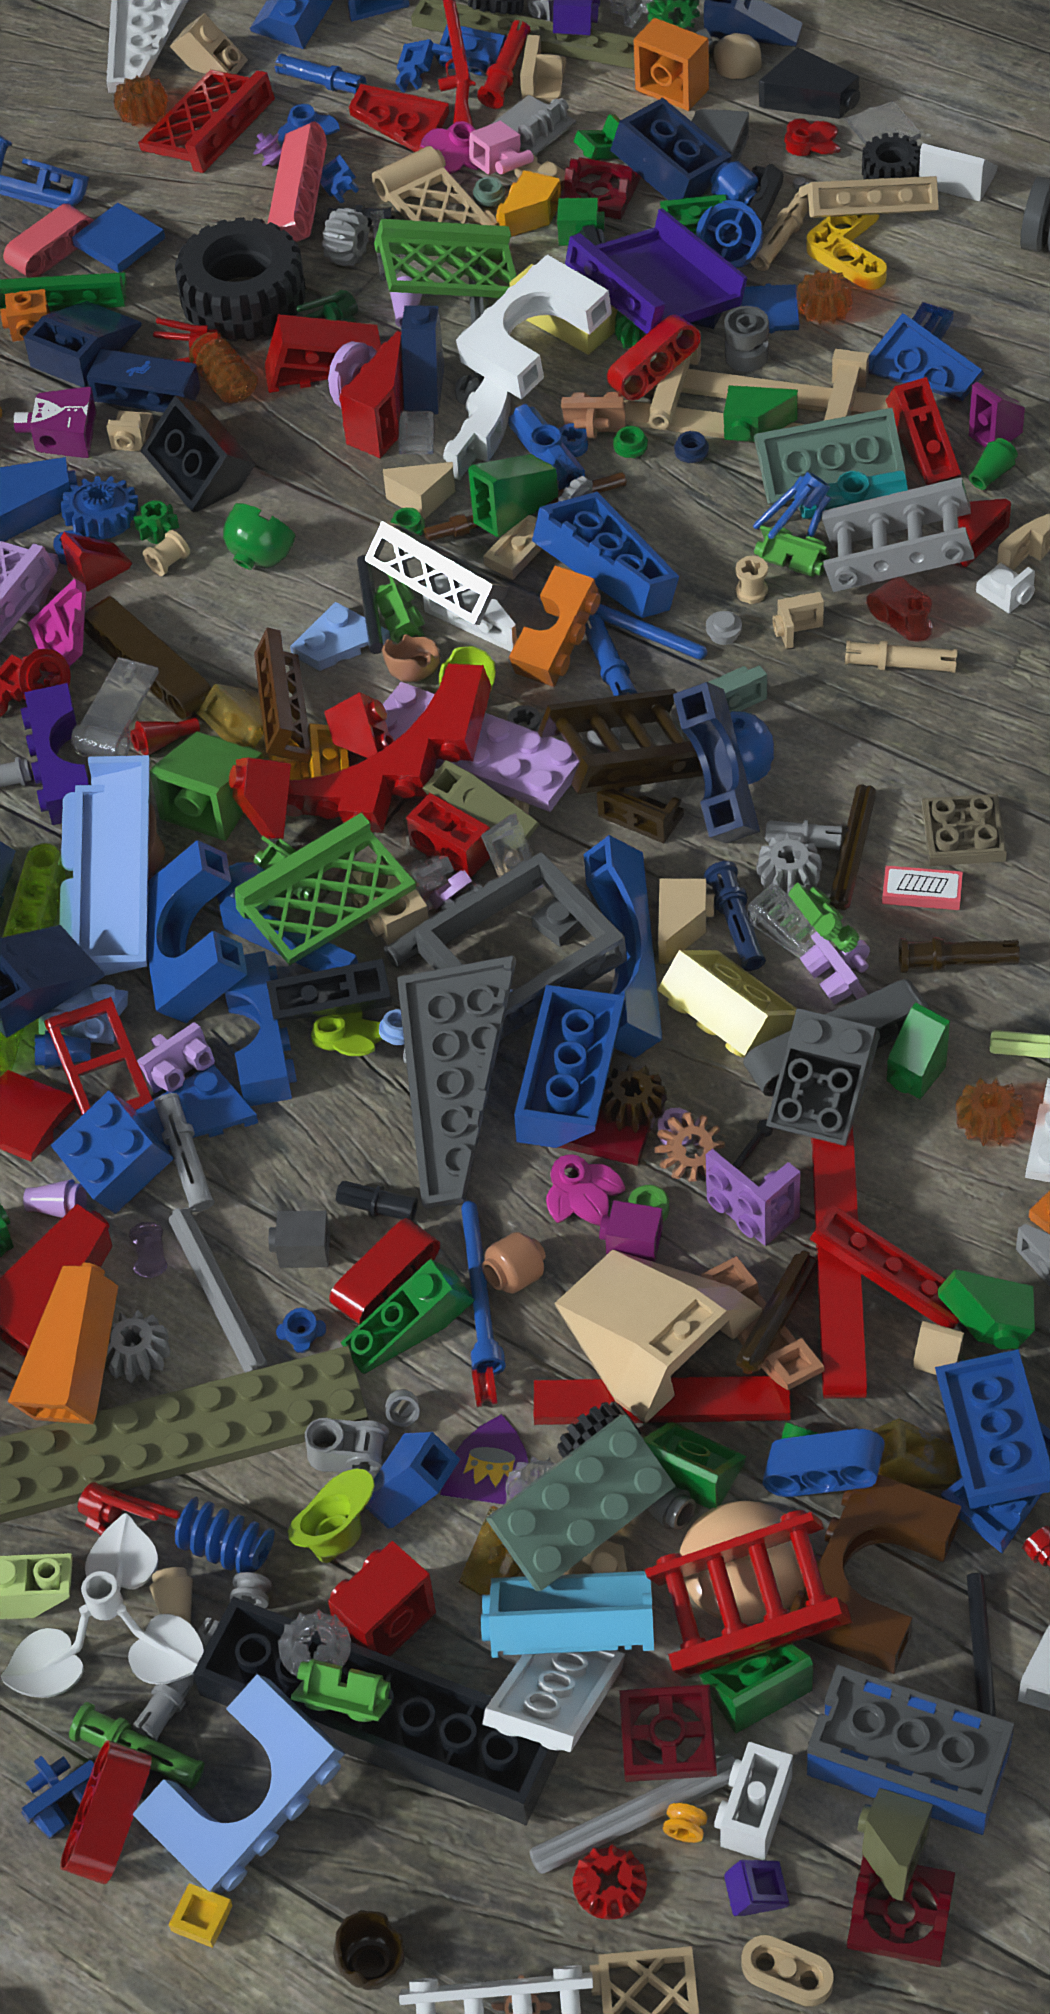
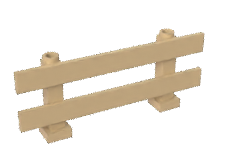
M681 331L678 334L676 339H678L682 335L683 331ZM701 342L699 347L652 388L656 389L652 403L624 400L627 425L681 433L697 431L703 434V436L724 438V413L677 407L681 393L726 399L729 385L798 389V408L826 412L824 421L888 408L886 403L887 395L857 392V387L866 388L869 353L835 349L832 359V383L834 385L833 388L689 369L690 364H699ZM631 376L627 378L625 384L629 382ZM791 423V424L785 426L784 428H789V427H794V426H799V425H804V424Z

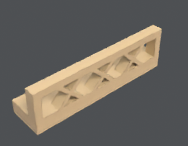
M937 176L811 182L799 188V198H808L810 218L934 212L939 210Z

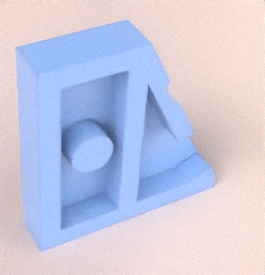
M335 602L290 646L291 653L298 654L300 661L319 671L336 665L340 660L351 659L361 655L360 648L369 645L365 617ZM381 626L384 645L385 641L390 639V632Z

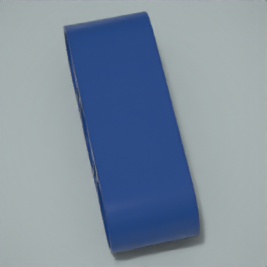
M851 1429L776 1440L771 1445L762 1484L770 1493L782 1497L871 1487L877 1481L885 1441L878 1433L867 1429Z

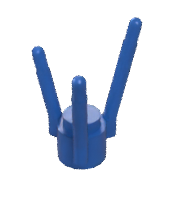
M807 471L804 476L800 475L795 484L753 524V528L759 529L761 525L767 522L794 496L795 500L769 532L768 537L773 539L801 504L809 509H812L815 504L817 508L806 535L814 537L822 517V511H824L832 499L826 494L831 487L824 480Z

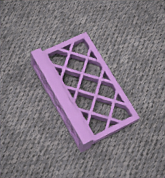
M0 541V568L3 570V573L0 574V643L58 571L43 546L32 544L29 549ZM19 561L12 570H9L10 564Z

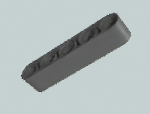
M903 979L825 1015L876 1027L880 1033L877 1048L897 1039L915 1002L931 1011L932 1009L913 983L908 979ZM791 1030L756 1046L744 1058L743 1064L765 1096H774Z

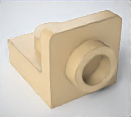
M119 410L116 420H109L106 426L111 449L141 452L140 450L150 436L154 424L152 413Z

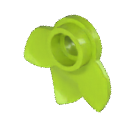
M362 1012L324 1016L314 1023V1028L311 1031V1040L316 1047L327 1051L337 1050L339 1053L348 1056L368 1055L375 1051L374 1044L382 1040L379 1034L380 1022L362 1019Z

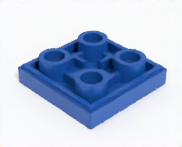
M116 203L72 237V241L76 248L117 273H121L164 240L165 233L164 229L124 205Z

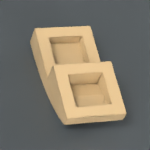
M1050 514L1028 522L1001 542L998 548L997 565L1001 562L1014 571L1028 555L1041 561L1050 551Z

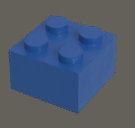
M110 1090L50 1145L92 1199L115 1214L174 1159L133 1107Z

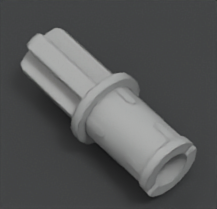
M770 820L766 824L765 840L768 843L772 837L782 841L787 833L792 840H796L803 835L806 844L815 843L817 848L840 850L842 826L808 824V820H804L803 823Z

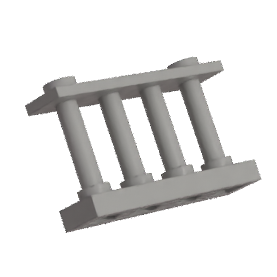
M962 477L822 511V521L831 546H838V557L823 561L833 592L974 559V552L966 527L958 528L957 517L971 514L970 502ZM943 520L944 532L923 537L922 525ZM908 529V541L887 545L888 533ZM873 537V549L852 554V542Z

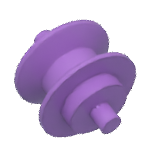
M262 132L259 133L257 137L260 141L256 143L257 149L253 154L261 153L265 159L262 166L268 164L270 166L275 164L279 166L282 146L280 147L277 143L279 133L274 136L271 133L266 136Z

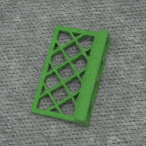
M381 219L374 246L376 253H381L389 292L501 298L510 287V281L516 277L508 245L511 238L509 226ZM394 254H406L407 256L400 259ZM427 256H438L439 258L433 261ZM459 258H471V260L465 263ZM490 259L502 260V262L499 265H497ZM415 260L426 269L419 272L410 266L409 263ZM447 262L458 269V271L452 274L441 267V265ZM479 264L490 272L484 276L473 267ZM402 271L413 280H397L396 274ZM434 273L445 280V282H434L428 276ZM463 275H467L477 283L467 284L460 278ZM497 276L505 281L508 286H499L491 280Z
M360 813L235 887L236 909L244 919L248 917L290 966L416 889V882L371 832L370 822ZM369 846L377 855L376 864L354 861L355 854ZM331 868L346 869L345 882L323 880L324 872ZM352 870L374 873L372 886L350 884ZM379 874L395 876L401 882L400 885L393 889L377 887ZM299 887L315 888L313 902L291 899L292 892ZM321 889L342 892L340 905L318 903ZM348 893L370 896L368 904L362 908L345 906ZM267 906L283 907L281 921L264 919L259 911ZM289 908L311 911L308 925L287 922ZM316 912L338 915L337 923L329 928L314 926ZM284 931L306 934L305 942L290 950L283 941Z

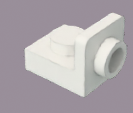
M1000 562L977 581L976 592L1007 613H1011L1020 604H1026L1033 596L1035 591V571L1027 567L1023 572L1017 574Z

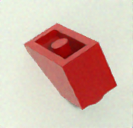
M249 757L236 759V765L232 766L229 775V785L233 788V799L262 836L269 840L284 839L291 763Z

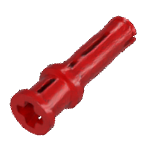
M520 20L512 23L496 63L487 69V80L484 86H481L477 92L478 100L486 107L493 109L501 108L505 102L504 94L506 89L513 84V69L527 40V36L531 32L530 26L523 21L519 30L517 28Z

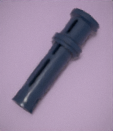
M720 861L708 867L704 873V878L714 891L716 910L725 916L731 937L741 960L742 968L746 971L759 969L765 964L766 959L745 907L748 899L747 893L738 883L736 864L732 861Z

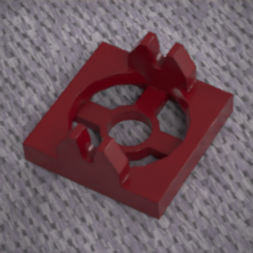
M579 157V159L571 158L570 167H566L564 189L559 198H583L577 192L587 193L589 198H598V212L604 211L605 217L621 220L641 176L629 166ZM589 174L601 175L600 180L592 183L580 182L583 177ZM612 178L620 179L619 189L613 188L610 183ZM604 187L609 192L604 195H595L592 193V190Z
M710 1684L619 1690L625 1782L717 1776ZM673 1703L692 1710L699 1721L684 1722L679 1715L673 1713ZM659 1704V1714L652 1719L650 1724L634 1725L642 1712L653 1705ZM664 1720L676 1722L681 1729L678 1738L669 1742L660 1740L654 1732L659 1722ZM702 1737L696 1752L684 1762L677 1763L676 1747L681 1745L685 1738ZM652 1740L656 1746L662 1749L663 1764H657L645 1758L636 1747L634 1741Z
M863 1855L860 1873L857 1878L856 1893L854 1894L847 1949L940 1967L956 1872L917 1865L903 1901L908 1902L913 1907L915 1915L910 1922L898 1924L889 1918L887 1910L893 1902L900 1900L894 1899L891 1895L886 1900L868 1897L869 1893L881 1880ZM914 1880L922 1883L931 1892L937 1906V1911L919 1907L917 1901L911 1896ZM866 1913L883 1916L885 1924L891 1929L889 1940L882 1938L872 1929ZM917 1924L933 1927L924 1938L912 1943H903L905 1932L913 1929Z

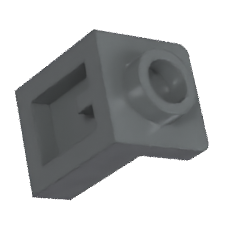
M575 884L579 891L591 902L587 890L583 886ZM555 897L531 917L532 927L559 947L584 927Z

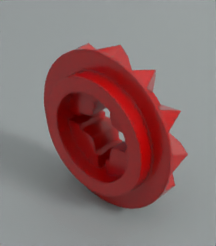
M48 648L33 649L31 654L22 657L23 663L16 670L19 675V683L16 687L24 695L23 699L26 700L24 692L68 683L69 687L71 681L70 668L66 659L59 652ZM39 669L53 672L44 679V685L33 682L35 677L40 675Z
M613 1844L608 1848L602 1849L593 1847L590 1854L583 1859H579L574 1876L572 1877L573 1891L579 1905L587 1913L600 1919L614 1920L631 1914L642 1903L647 1890V1877L644 1865L639 1862L631 1850L618 1849ZM619 1868L618 1883L622 1888L609 1886L607 1890H603L600 1894L602 1881L597 1873L609 1876Z

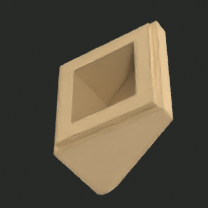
M923 1321L914 1356V1368L936 1375L935 1367L959 1362L962 1355L964 1333Z

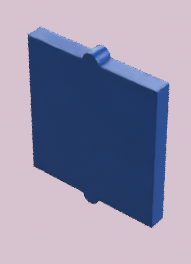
M767 283L765 286L745 287L742 306H753L763 310L768 316L770 334L775 331L799 330L796 284L771 285Z

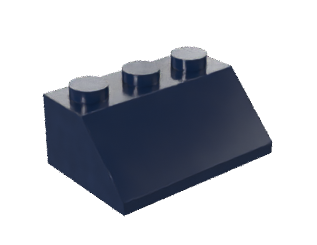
M664 98L620 120L610 149L612 153L668 200L701 197L712 184L710 179L715 170L722 163H729L732 158L729 152Z

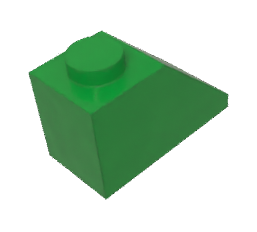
M728 386L723 414L724 440L755 442V434L782 429L798 419V389Z
M915 1002L889 1054L886 1081L891 1083L899 1092L909 1093L921 1099L946 1068L950 1021Z
M955 1269L938 1288V1297L978 1342L992 1344L999 1349L1017 1350L1035 1331L1033 1286Z

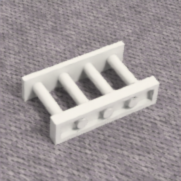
M567 1965L553 1968V1976L438 1986V1978H422L409 1981L410 1988L401 1989L399 2002L400 2005L416 2004V2014H436L435 2002L464 2000L465 2014H484L483 1998L512 1995L513 2014H533L531 1993L560 1991L562 2014H581L579 1989L593 1988L592 1972L582 1973L581 1965Z

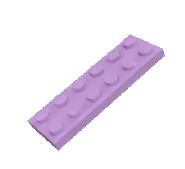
M400 682L383 703L387 712V719L385 720L387 728L394 741L404 734L420 717L435 694ZM485 713L474 760H459L458 762L451 763L470 772L496 792L515 797L517 800L551 812L571 785L579 765V760L566 742L552 737L541 738L536 731ZM437 759L435 768L439 769L445 760Z

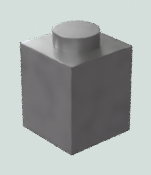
M277 1211L276 1227L269 1228L268 1243L269 1251L276 1252L279 1268L328 1267L330 1227L327 1211Z

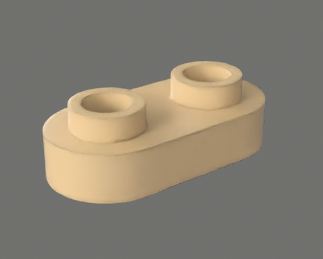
M760 1935L752 1938L742 1951L743 1974L750 1983L759 1988L809 2007L822 2004L832 1993L833 1970L830 1964L817 1954L769 1935ZM762 1959H768L772 1961L774 1966L768 1971H763L756 1964ZM806 1977H811L818 1982V1985L813 1989H806L801 1985V1981Z

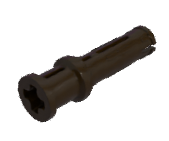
M933 937L931 941L908 942L907 938H899V969L901 973H907L909 969L932 968L934 972H941V970L945 969V966L1017 965L1020 961L1018 939L1004 941L944 942V939H940V937Z

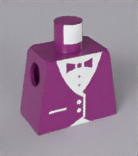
M92 387L37 394L33 412H15V432L32 433L35 450L40 453L89 458L97 413Z

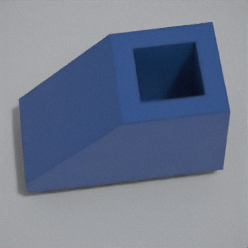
M433 1432L404 1433L374 1477L375 1486L373 1494L365 1508L386 1528H393L440 1492L461 1459Z

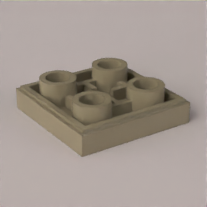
M998 794L922 798L921 807L929 866L1006 862L1007 851Z

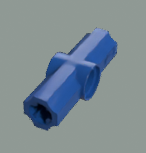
M527 404L516 407L513 414L508 417L509 427L531 454L556 468L558 489L568 488L573 480L581 476L585 477L584 468L562 442L560 430L556 426L548 424L534 406L530 407Z

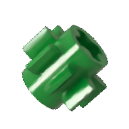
M157 500L149 501L143 506L141 505V515L134 517L135 528L139 531L141 540L147 539L153 544H159L163 541L165 534L169 530L179 528L178 516L174 514L172 505H166Z

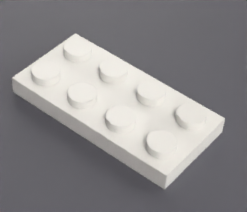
M610 1650L523 1654L486 1707L483 1725L496 1728L500 1733L507 1736H520L539 1742L551 1750L571 1752L623 1668L625 1653Z

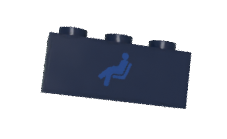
M101 348L87 375L88 385L92 387L95 402L162 413L165 412L175 395L195 401L201 389L195 363Z

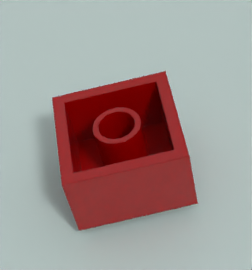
M393 1541L382 1550L377 1549L373 1551L364 1561L362 1569L350 1580L344 1579L338 1583L328 1599L337 1637L388 1657L436 1614L430 1573Z

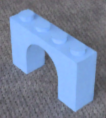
M258 1674L226 1710L262 1744L270 1759L272 1770L271 1785L261 1806L245 1819L233 1823H221L212 1818L177 1782L163 1779L132 1814L209 1892L223 1893L224 1890L230 1892L242 1882L248 1872L245 1869L246 1865L256 1854L262 1856L272 1848L279 1838L276 1831L287 1819L293 1821L302 1814L310 1803L307 1796L318 1784L324 1786L338 1773L341 1768V1764L338 1761L345 1755V1752L270 1679Z

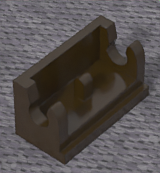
M628 788L597 792L598 817L663 844L684 816V808L679 807L682 801L679 798L673 797L668 804H664Z

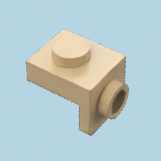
M821 593L802 594L778 600V615L772 616L773 629L776 637L782 636L786 649L793 648L794 632L823 627L824 601Z

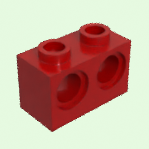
M429 793L406 816L410 846L457 873L465 870L471 878L492 856L490 827L432 793Z

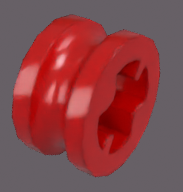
M487 1367L484 1373L478 1372L477 1369L471 1370L477 1408L482 1407V1404L486 1401L491 1402L492 1405H498L493 1368Z

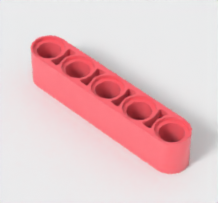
M311 122L284 136L267 223L272 222L278 225L281 231L284 229L293 237L295 242L309 237L313 224L327 147L326 135L317 122Z

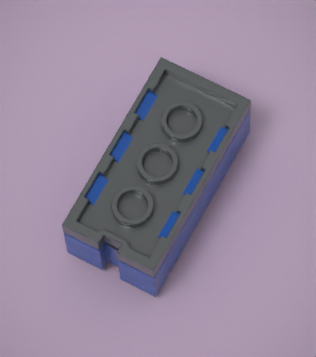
M837 1665L825 1697V1715L819 1713L808 1743L807 1776L872 1798L876 1797L879 1788L931 1803L933 1804L931 1818L984 1835L1010 1755L1015 1723Z

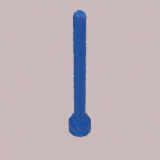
M599 604L598 610L595 613L610 624L698 660H702L707 656V649L703 645L605 605Z
M466 1201L462 1204L461 1212L471 1294L475 1299L473 1310L477 1343H475L474 1349L470 1354L472 1370L477 1369L478 1372L484 1373L487 1367H492L493 1374L497 1375L504 1371L506 1367L504 1350L494 1340L487 1280L482 1269L484 1256L478 1208L475 1202Z

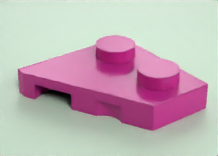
M75 578L28 622L38 649L48 648L59 652L66 659L69 667L83 654L86 586Z

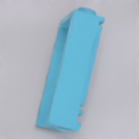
M645 1571L561 1575L542 1591H535L526 1576L491 1578L490 1594L482 1595L481 1635L482 1641L491 1642L492 1658H498L499 1651H503V1655L610 1651L618 1650V1646H625V1650H632V1645H643V1651H654L651 1580L646 1577Z

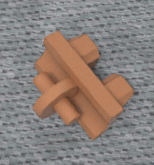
M573 392L571 397H562L561 408L564 425L574 423L575 429L586 428L588 438H596L597 432H618L621 428L627 426L624 397H621L620 392H607L603 397H590L585 392Z

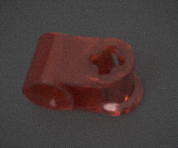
M892 578L867 596V606L872 615L877 620L884 622L897 631L905 639L915 642L923 641L932 634L933 625L929 619L932 601L927 595L911 586L904 578Z

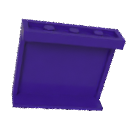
M663 208L658 209L654 228L599 245H594L581 233L570 236L565 260L566 266L606 288L609 291L610 304L646 334L669 315H679L691 323L741 306L748 278Z

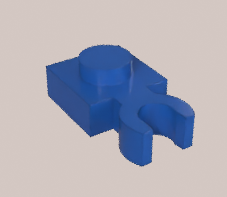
M431 39L404 44L397 65L400 73L396 78V84L402 92L406 91L409 83H412L416 90L422 86L421 73L430 70L434 57L431 50L434 43Z
M338 155L323 167L320 183L330 197L334 195L339 203L345 202L343 195L346 191L353 190L355 193L359 191L358 186L353 181L356 176L341 155Z

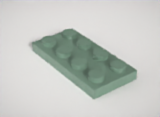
M893 408L754 435L768 505H772L795 484L800 475L804 476L807 471L815 474L827 484L837 482L839 476L848 471L862 472L868 477L903 470L906 476Z
M623 1414L485 1519L535 1591H542L674 1488L675 1484L626 1414Z

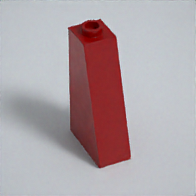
M77 1203L0 1277V1340L23 1358L27 1355L62 1267L81 1266L82 1263H91L101 1267L113 1245L108 1231L110 1226L100 1213L95 1210L89 1212Z

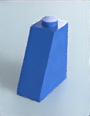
M66 457L0 467V541L4 542L62 512V494L70 492V485L78 486L76 471H69Z

